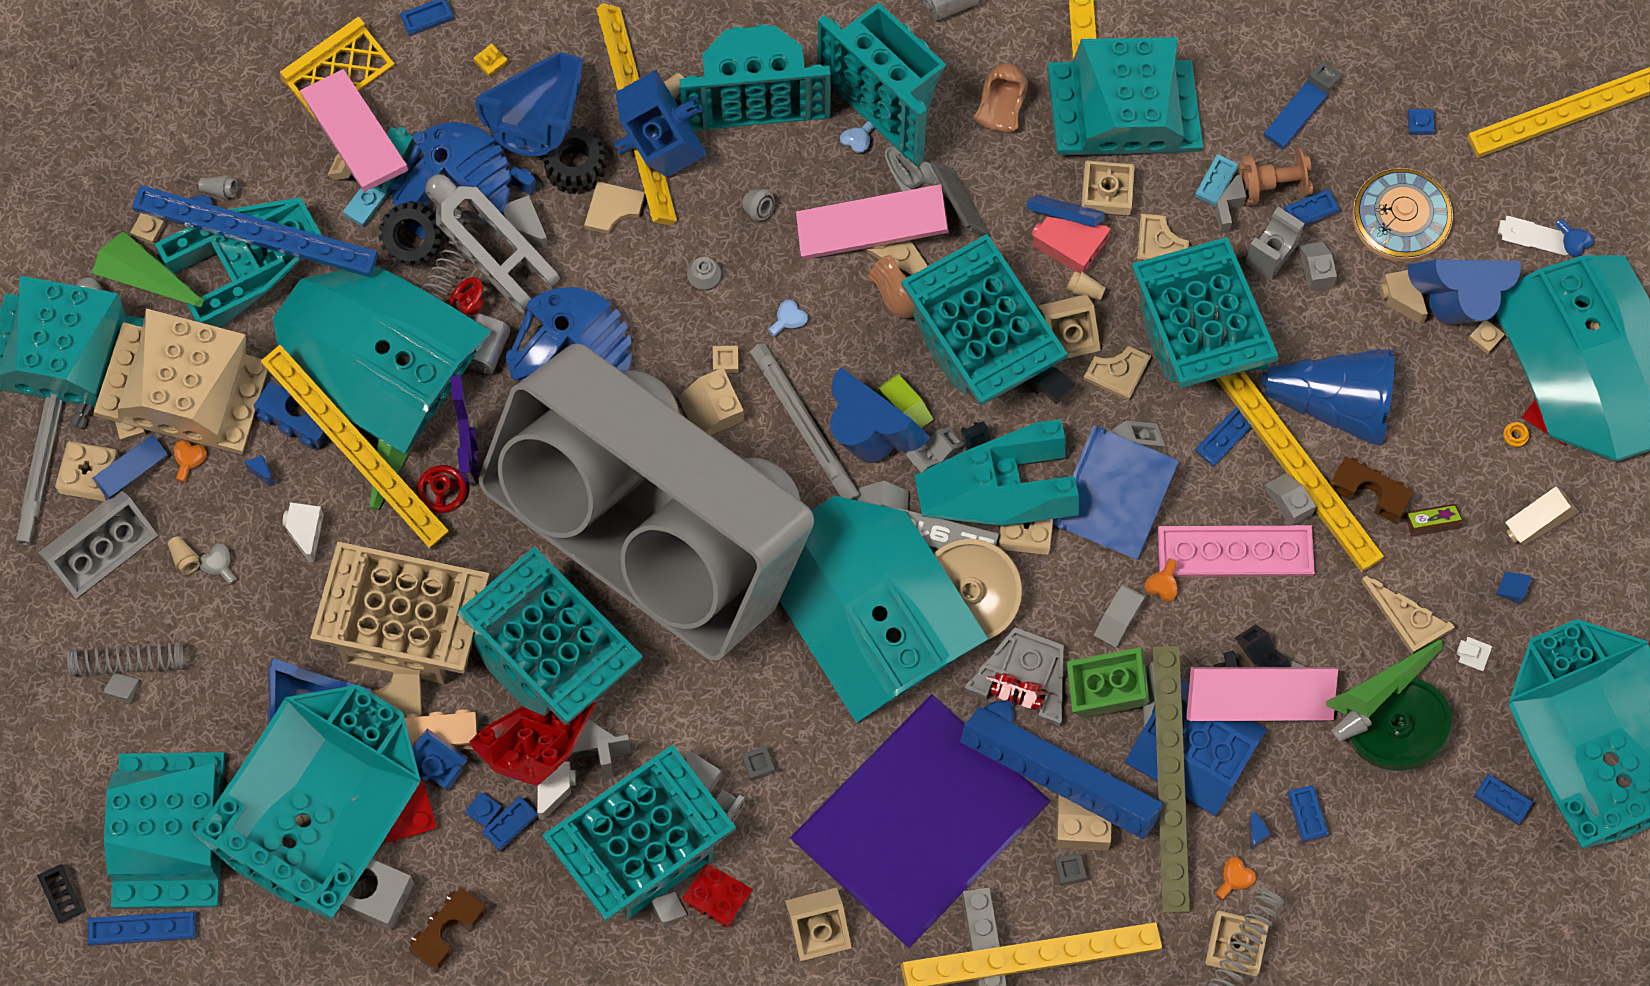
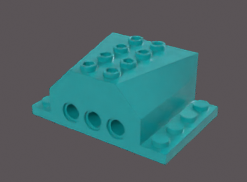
M879 2L844 29L835 20H831L826 15L818 19L817 64L830 67V87L866 121L870 122L904 157L908 158L910 162H913L918 167L924 161L925 130L929 107L935 87L946 64L929 49L924 40L918 39L912 33L908 25L902 24Z
M761 24L751 28L733 27L724 30L702 54L704 77L691 75L679 79L681 105L694 97L699 102L692 108L699 104L702 105V112L686 119L693 131L830 119V67L816 64L804 68L802 45L775 25Z
M1178 37L1081 39L1072 62H1048L1046 68L1056 155L1202 151L1203 144L1192 60H1176Z
M988 234L901 281L902 288L914 305L913 316L927 348L950 383L965 395L972 393L980 406L1065 360L1068 356Z
M1228 237L1132 263V271L1140 289V307L1147 336L1162 374L1170 382L1177 381L1179 387L1183 388L1241 371L1268 370L1269 363L1278 361L1277 351Z
M20 276L19 295L5 293L0 308V390L44 399L46 397L50 398L53 390L52 394H56L58 400L77 405L86 403L95 408L122 323L142 327L144 318L126 315L118 293Z
M535 546L457 612V615L475 632L473 644L488 671L523 707L543 716L552 711L565 725L571 722L630 671L643 657Z
M672 744L544 833L542 838L603 920L607 922L621 911L626 920H629L650 905L651 900L661 897L712 861L714 845L734 832L736 826Z
M224 752L119 754L118 771L112 773L107 787L104 829L107 875L112 880V909L219 908L221 858L194 834L224 792Z

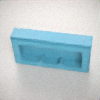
M1217 154L1196 191L1195 197L1216 207L1217 201L1228 188L1236 174L1239 164Z
M391 186L386 194L374 188L363 192L360 188L343 210V215L364 228L390 194Z

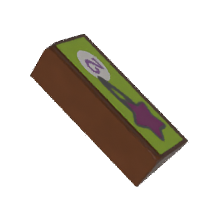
M1456 504L1405 512L1411 537L1460 529L1463 525V520Z

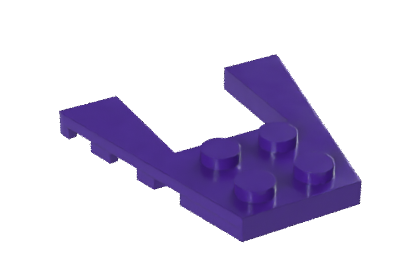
M461 375L451 376L452 398L458 419L460 448H457L459 473L467 485L477 484L476 475H480L481 471L477 455L478 440L475 427L470 426Z

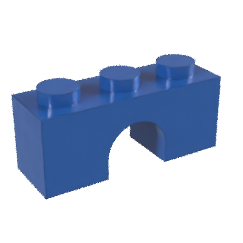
M270 381L253 405L257 414L256 417L265 424L269 425L271 422L277 425L278 430L286 436L294 435L298 437L299 442L305 447L311 449L314 446L320 450L329 437L307 413L300 417L289 415V409L294 403L293 397L285 389Z

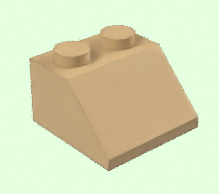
M1087 294L1038 306L1039 312L1067 352V358L1101 351L1094 305Z
M724 368L698 378L678 395L687 419L708 435L744 422V411Z
M837 888L785 900L800 961L852 948L843 903Z

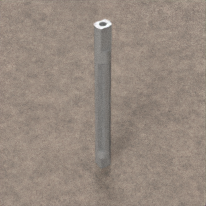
M757 344L750 350V353L838 494L843 498L857 500L861 495L765 344Z
M53 390L51 397H46L20 513L21 521L16 539L18 545L30 546L35 521L38 520L63 404L62 400L57 399L56 394H52Z

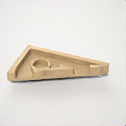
M911 240L862 249L878 259L891 255L900 271L907 276H911L927 267V264Z
M1368 576L1362 578V584L1411 654L1454 630L1455 627L1452 623H1445L1433 616V612L1419 607L1414 601L1400 593L1395 594L1386 589L1381 582L1370 579Z

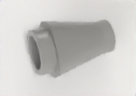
M230 175L202 177L199 180L200 192L226 200L234 198L237 194V180Z
M1351 710L1331 731L1341 743L1345 739L1367 731V727L1372 725L1368 717Z

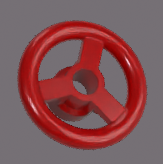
M469 277L462 281L450 295L447 304L454 308L455 302L458 300L459 312L466 316L468 314H477L483 306V299L481 298L483 283L481 279ZM474 284L468 291L462 293L465 288Z
M437 465L429 468L421 475L417 483L416 492L418 498L430 511L447 513L462 504L467 494V484L456 468L448 465ZM437 473H449L453 475L456 479L450 481L447 475ZM426 482L436 495L435 504L428 501L425 496L424 486ZM445 485L444 489H437L438 486ZM460 487L457 498L450 504L443 505L444 496L450 490Z

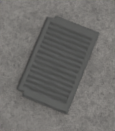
M933 161L931 167L965 228L972 233L981 236L988 234L991 237L989 230L954 168Z

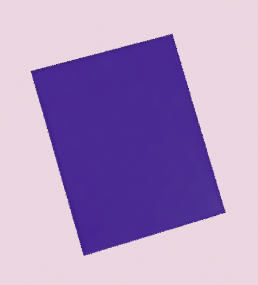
M933 694L790 837L792 841L908 948L919 939L963 891L1051 802L1023 775L961 743L965 723Z

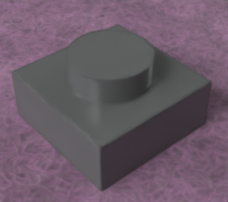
M1322 61L1309 74L1307 81L1328 94L1340 81L1342 73Z
M766 746L741 754L750 781L775 773Z
M1081 853L1054 859L1060 886L1086 881L1087 876Z

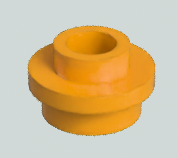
M1513 422L1504 429L1503 438L1508 445L1521 447L1528 441L1529 431L1524 424ZM1511 433H1519L1520 438L1516 439L1512 437Z

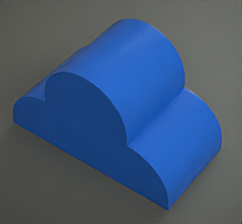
M1435 259L1407 264L1412 285L1419 292L1430 295L1431 309L1436 318L1445 324L1457 325L1484 321L1491 318L1500 306L1501 291L1511 288L1517 282L1521 271V261Z
M842 367L836 372L832 381V394L839 405L832 414L830 428L834 438L857 459L863 462H876L886 457L893 448L909 452L922 447L928 441L930 436L910 417Z

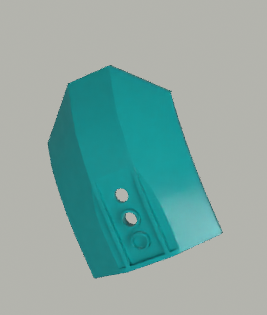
M1582 255L1538 269L1517 281L1511 288L1501 291L1500 306L1495 316L1504 330L1529 382L1547 428L1548 437L1615 462L1650 451V299L1625 255ZM1582 301L1587 303L1588 306L1581 308L1575 302ZM1592 320L1599 324V328L1597 330H1590L1585 326V323Z
M377 266L373 267L370 277L346 270H339L301 278L272 318L277 346L281 345L342 414L350 422L403 455L407 454L452 390L451 376L463 374L491 334L490 330L445 302ZM381 341L390 344V349L385 354L376 352V345ZM402 354L410 356L409 363L404 366L396 363L397 358Z
M833 496L811 510L814 516L813 528L779 601L856 723L988 640L986 634L906 511L839 496ZM878 606L886 608L888 612L887 618L883 621H876L872 616L874 608ZM892 628L900 630V641L897 643L889 642L886 638L888 630Z
M1575 619L1530 639L1508 704L1519 733L1545 786L1581 849L1623 840L1650 828V647L1648 641ZM1606 754H1614L1618 758V763L1614 766L1607 765L1603 757ZM1623 777L1628 779L1631 785L1623 788L1617 784L1616 780Z
M359 685L285 697L261 737L194 835L231 868L248 880L285 902L332 920L421 781L403 712ZM299 815H307L311 820V824L305 828L300 827L296 823V818ZM291 837L295 840L296 846L294 848H286L282 844V839Z

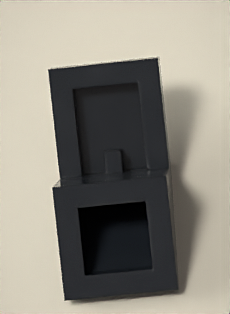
M1053 366L1024 382L1037 395L1042 391L1056 405L1075 386L1073 382Z
M1255 624L1235 637L1255 667H1291L1288 658L1275 650L1269 633Z

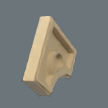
M597 182L584 224L585 229L609 234L612 227L620 220L629 217L639 218L645 199V192Z
M1141 214L1137 262L1188 248V240L1181 239L1171 232L1167 226L1166 216Z
M1127 346L1123 353L1113 358L1094 356L1083 380L1129 400L1151 356L1130 346Z
M394 669L393 677L388 685L379 690L370 691L402 711L403 715L417 714L419 717H422L420 670Z

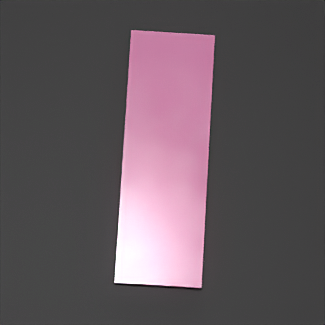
M344 69L300 90L302 98L363 192L408 171V167Z
M941 184L796 211L800 251L803 260L949 233L944 193Z
M1312 525L1158 526L1157 529L1159 572L1164 570L1168 558H1172L1178 561L1173 577L1314 576Z
M1191 667L1186 719L1189 721L1334 720V709L1327 707L1326 701L1336 696L1338 669L1335 667Z

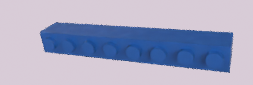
M979 706L964 724L961 743L1144 840L1157 823L1163 805L1162 802Z

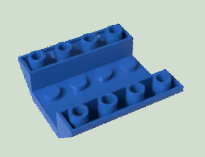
M1181 679L1185 799L1211 815L1216 816L1267 729L1254 721H1189L1186 719L1189 683ZM1154 710L1124 763L1158 783L1156 716Z

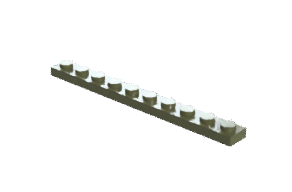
M1180 646L1153 647L1159 801L1163 803L1159 815L1163 912H1190Z

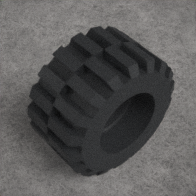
M571 126L561 144L556 149L543 155L547 179H550V183L553 186L557 184L558 190L563 192L564 188L567 189V194H573V190H578V194H582L584 188L590 191L593 189V183L601 182L600 177L605 175L606 158L604 146H602L601 139L599 137L596 138V133L592 130L588 133L586 127L577 129L576 126ZM574 152L582 153L588 157L584 164L577 167H569L561 162L566 155Z
M407 201L393 207L388 211V214L384 215L382 218L383 223L379 225L381 234L378 237L379 241L383 240L384 245L381 247L383 251L387 250L389 252L387 256L390 259L394 257L396 263H405L406 266L419 265L431 259L439 252V248L444 244L442 239L446 234L436 225V212L432 210L434 207L431 205L426 206L421 201ZM414 219L422 225L425 238L421 246H408L401 239L400 226L404 220Z

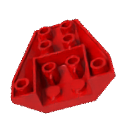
M591 703L567 725L552 711L543 716L521 706L485 726L469 741L470 746L495 773L538 786L570 757L595 707V703Z

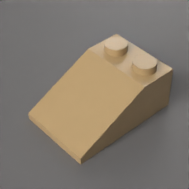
M1058 795L1056 848L1109 851L1111 844V822Z

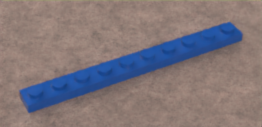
M140 185L132 205V209L135 212L370 277L378 257V253L375 250Z

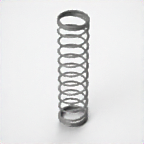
M469 210L461 211L460 217L457 219L458 221L462 219L467 224L477 228H483L485 225L483 218L481 219L478 214ZM462 225L464 228L470 229L476 233L474 234L469 232L471 235L476 237L480 236L475 229ZM451 240L444 244L446 250L440 252L441 258L436 260L437 267L431 269L433 275L428 276V283L422 286L424 291H426L425 286L430 285L433 289L444 295L449 294L445 288L430 283V277H435L447 286H454L450 280L435 275L433 272L434 269H440L444 274L452 278H458L457 274L452 270L438 265V261L443 260L446 264L457 270L462 269L461 265L457 262L443 258V252H448L460 261H467L466 257L462 254L447 249L446 245L449 243L459 249ZM428 292L429 294H431V295H433V296L439 298V299L442 300L443 302H445L442 297H440V296H438V295H436V294H434V293Z
M181 642L175 643L174 665L171 643H168V663L166 668L161 657L160 643L157 644L158 662L156 669H154L151 660L150 644L147 645L148 660L145 670L140 658L139 645H137V665L135 670H133L128 645L126 646L127 663L124 671L119 659L118 646H116V667L114 672L109 662L108 647L105 648L106 666L104 672L100 668L97 647L95 648L96 661L93 673L88 663L87 648L84 649L85 668L82 674L78 666L76 648L68 650L67 667L71 677H75L77 671L81 676H84L87 669L93 676L97 671V667L102 675L106 673L107 668H109L112 674H115L118 666L124 674L128 669V664L134 673L139 665L141 670L146 672L149 662L154 671L158 670L159 663L166 671L169 668L170 661L172 667L175 670L183 668L184 664L183 647Z
M1258 889V896L1254 897L1256 905L1249 906L1251 914H1246L1244 916L1246 923L1239 925L1242 932L1235 933L1236 941L1229 944L1232 951L1224 953L1227 960L1220 961L1222 969L1215 970L1217 978L1210 979L1208 986H1220L1212 983L1213 981H1220L1226 986H1235L1228 981L1222 980L1217 974L1218 971L1226 972L1236 980L1243 981V978L1238 974L1226 970L1222 963H1231L1238 969L1248 972L1245 966L1230 960L1227 953H1234L1243 960L1253 963L1250 957L1237 952L1232 947V944H1240L1250 952L1257 954V949L1242 943L1237 938V935H1245L1252 941L1263 944V941L1246 933L1242 929V925L1250 926L1257 932L1268 935V932L1263 928L1251 924L1247 920V916H1253L1262 923L1273 926L1271 921L1256 915L1251 908L1259 907L1267 914L1277 917L1276 912L1261 906L1256 899L1260 898L1272 906L1281 908L1284 905V901L1280 896L1267 889Z

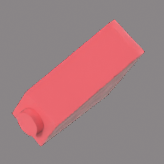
M1046 217L1042 224L1037 223L1031 233L1033 236L1032 245L1073 271L1085 273L1108 241L1111 228L1103 225L1091 227L1065 219Z

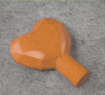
M185 440L176 442L174 456L180 465L176 476L177 481L185 483L189 470L199 466L206 459L207 451L204 446H192Z
M1168 558L1164 570L1154 573L1146 580L1144 586L1146 592L1151 595H1159L1162 600L1167 602L1174 600L1177 595V584L1173 573L1178 561Z
M1231 857L1224 866V883L1215 894L1221 900H1224L1232 889L1241 890L1252 886L1256 880L1255 872L1250 868L1244 867L1242 860L1238 857Z

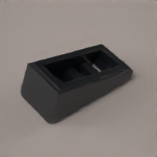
M62 864L37 875L58 923L83 913ZM61 875V880L47 885V880ZM65 884L66 889L53 895L51 894L50 890ZM69 893L70 899L56 905L55 899ZM69 904H74L75 908L60 914L59 909Z

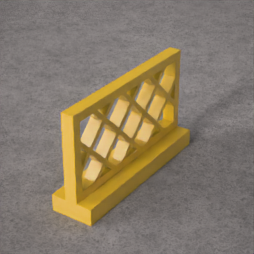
M358 16L280 71V77L286 87L290 88L310 115L317 121L302 98L300 91L295 86L300 80H309L312 85L315 81L318 82L324 79L323 77H315L316 69L320 66L331 67L330 75L334 73V67L348 69L349 78L351 77V70L364 71L366 73L363 81L360 83L352 82L356 89L360 91L395 66V64L365 28L364 22ZM365 36L370 43L369 51L355 49V42ZM340 52L351 53L349 64L335 63L336 55ZM354 54L368 55L367 66L352 65ZM371 56L381 57L386 64L380 69L371 68Z

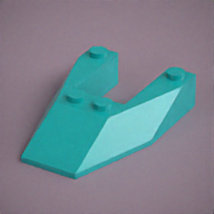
M301 197L228 209L321 235ZM187 227L155 243L164 265L174 274L214 254L218 255L232 282L202 296L204 299L202 307L189 303L187 305L194 321L219 328L226 325L267 293L303 259L192 227Z
M1061 419L1033 423L966 450L926 469L923 473L920 472L914 475L922 517L1004 526L1078 516L1079 494L1074 476L1020 483L1017 464L1065 458V434Z

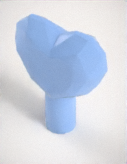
M867 121L861 128L848 129L840 135V142L851 146L852 150L857 153L864 152L869 147V133L874 127Z
M785 300L778 308V321L768 328V332L775 337L784 328L793 329L804 326L808 321V314L798 309L797 304L793 300Z

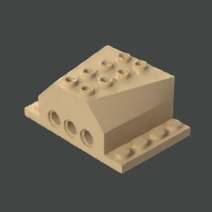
M146 308L142 327L122 323L93 413L94 416L243 455L256 413L253 405L262 393L268 370L261 363V358L246 355L245 334Z
M337 542L310 639L312 642L337 647L345 664L393 673L394 669L420 670L421 680L444 684L446 670L465 673L475 632L457 615V612L488 586L490 574Z

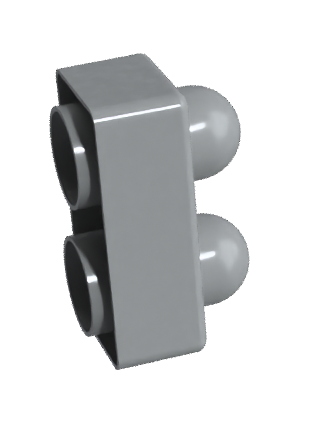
M582 344L569 345L512 387L479 475L480 487L490 499L710 660L721 659L774 612L814 525L812 511L801 502L794 481L781 467L761 458H740L679 414L674 396L659 379L641 371H620Z

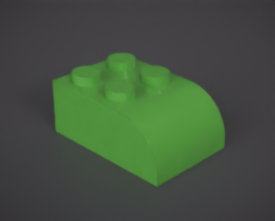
M1141 647L1067 662L1072 712L1083 718L1134 709L1150 702L1144 650Z

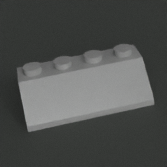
M120 489L38 553L75 599H77L158 535L131 498Z

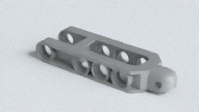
M441 174L429 178L425 189L428 197L437 206L436 225L518 311L526 314L527 303L531 298L508 275V272L521 261L531 273H536L540 279L549 285L548 288L551 289L560 280L556 271L477 187H456L448 177ZM463 200H467L478 211V216L481 219L484 218L496 231L495 234L498 237L501 236L513 249V254L501 266L454 217V208Z

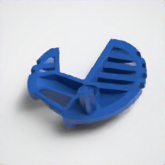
M461 122L438 124L423 132H416L414 134L413 140L416 144L407 159L408 171L402 173L398 181H394L391 185L394 206L407 201L424 202V205H429L428 201L430 198L426 193V182L432 176L441 174L448 177L456 187H477L502 213L510 194V188H507V184L511 181V172L509 169L506 171L509 162L507 157H502L501 155L504 153L502 147L499 144L497 146L494 145L497 141L491 135L474 125ZM423 152L424 157L410 172L413 164L415 165L420 153ZM447 153L446 160L440 162L441 156ZM414 219L403 221L404 223L410 222L411 225L407 227L423 239L425 238L424 229L418 221Z
M564 287L543 292L528 301L527 312L519 328V334L512 350L506 353L510 374L514 381H522L552 359L562 346L568 347L572 344L585 345L620 371L629 370L632 352L628 356L627 353L632 343L630 335L627 337L625 335V331L628 329L626 322L620 323L618 318L621 314L615 309L612 312L610 310L612 304L592 291ZM535 317L543 326L525 348L518 351L525 333L528 332ZM558 319H565L568 321L569 326L565 330H558L554 324Z

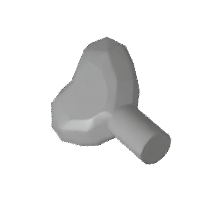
M216 544L212 547L210 553L204 554L199 558L201 570L212 575L221 574L229 585L237 581V578L229 569L230 553L224 544Z

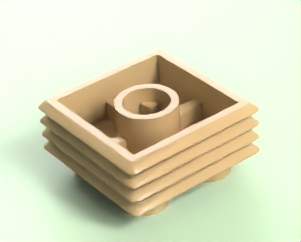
M1085 161L1081 206L1108 214L1130 215L1133 197L1134 164ZM1105 185L1110 186L1111 190H1105Z
M71 441L67 442L55 485L57 491L60 494L106 501L107 498L92 478L119 459L116 449ZM91 467L92 471H87L86 475H84L82 471Z
M1053 519L1029 522V529H1024V523L1000 526L998 545L1000 549L1049 554Z
M1220 910L1217 911L1206 956V965L1221 968L1220 961L1227 960L1224 953L1232 951L1229 944L1234 942L1235 933L1242 932L1239 925L1246 923L1244 916ZM1247 917L1251 924L1259 926L1268 932V925L1258 919ZM1242 925V929L1246 933L1263 941V944H1258L1245 935L1238 934L1237 938L1242 943L1254 947L1258 950V953L1250 952L1243 946H1240L1239 949H1234L1250 957L1253 963L1243 960L1234 953H1227L1230 960L1245 966L1248 972H1244L1228 962H1223L1222 965L1226 970L1257 976L1261 967L1267 935L1257 932L1250 926Z

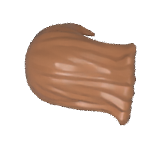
M1004 63L999 64L989 72L983 86L981 104L973 116L975 122L991 131L997 130L1006 134L1013 133L1018 129V115L1028 89L1027 78L1015 65Z
M891 255L884 256L874 263V266L869 271L868 280L878 286L884 304L891 313L902 318H913L914 305L901 286V281L907 277L900 271Z

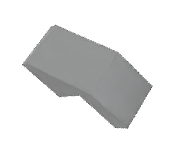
M1237 175L1217 201L1215 215L1220 234L1230 232L1232 220L1229 209L1244 207L1246 194L1241 175Z
M951 427L936 430L922 447L909 451L906 456L923 473L926 469L949 459L964 447V442Z
M1122 584L1101 619L1094 636L1117 648L1130 622L1135 618L1145 596Z

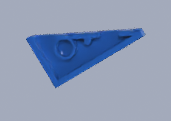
M428 728L412 745L418 773L423 781H427L429 777L443 774L444 770L458 764L461 766L467 762V756Z

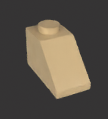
M1408 270L1385 274L1383 282L1380 284L1382 299L1387 300L1390 308L1418 324L1424 323L1428 313L1422 293L1412 285L1408 276Z

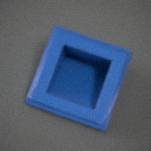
M260 455L244 462L251 474L268 486H273L274 482L264 456Z
M1506 571L1496 595L1521 604L1532 577Z
M1255 812L1249 818L1251 850L1265 842L1270 834L1265 824Z

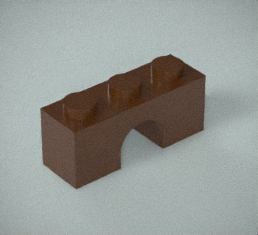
M1347 456L1344 457L1330 483V486L1337 494L1350 501L1355 493L1361 489L1374 491L1379 499L1374 513L1395 524L1400 520L1414 492L1407 484L1400 481L1395 482L1387 478L1386 474L1382 471L1372 470L1364 466L1362 461L1356 458H1348Z
M462 887L457 892L452 891L444 901L446 905L440 912L435 911L428 919V926L422 933L420 931L417 932L410 941L411 946L409 950L411 954L434 973H437L453 954L451 947L442 940L444 931L452 925H460L471 932L487 913L485 905Z

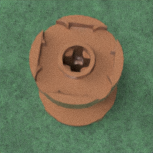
M1296 148L1294 166L1274 169L1272 164L1256 166L1252 155L1240 156L1239 175L1242 176L1245 191L1247 190L1246 205L1258 204L1260 191L1275 189L1277 183L1297 181L1302 197L1313 193L1312 182L1310 179L1308 180L1307 172L1311 170V161L1309 156H1305L1303 149Z

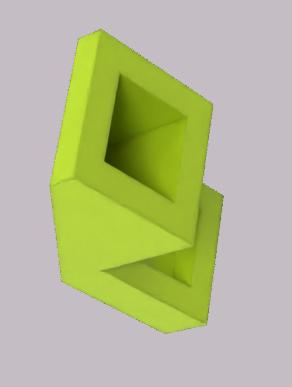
M896 374L877 388L885 400L910 417L921 428L933 420L922 399L899 374Z

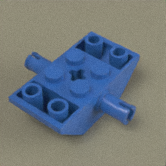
M657 70L650 72L616 92L619 120L628 134L614 142L616 149L625 145L617 151L620 155H624L636 147L645 164L666 177L707 156L706 151L686 120L702 112L701 104L692 108L699 102L697 98L694 97L678 106Z

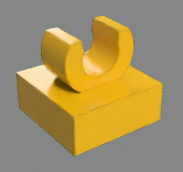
M490 44L473 58L474 62L489 78L508 64V59L493 44Z

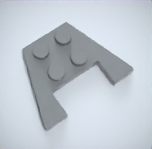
M1014 628L994 651L989 660L981 666L977 674L966 684L964 691L987 699L993 681L986 678L987 676H996V673L1014 675L1018 677L1017 682L1031 681L1042 685L1041 690L1048 692L1038 714V719L1060 726L1062 721L1064 645Z

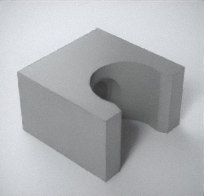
M1278 207L1273 213L1272 219L1263 235L1259 239L1255 237L1251 242L1245 264L1272 280L1299 244L1304 223Z
M371 859L364 873L378 880L377 890L372 896L361 900L348 895L341 907L343 911L391 931L412 890L414 882L410 875Z

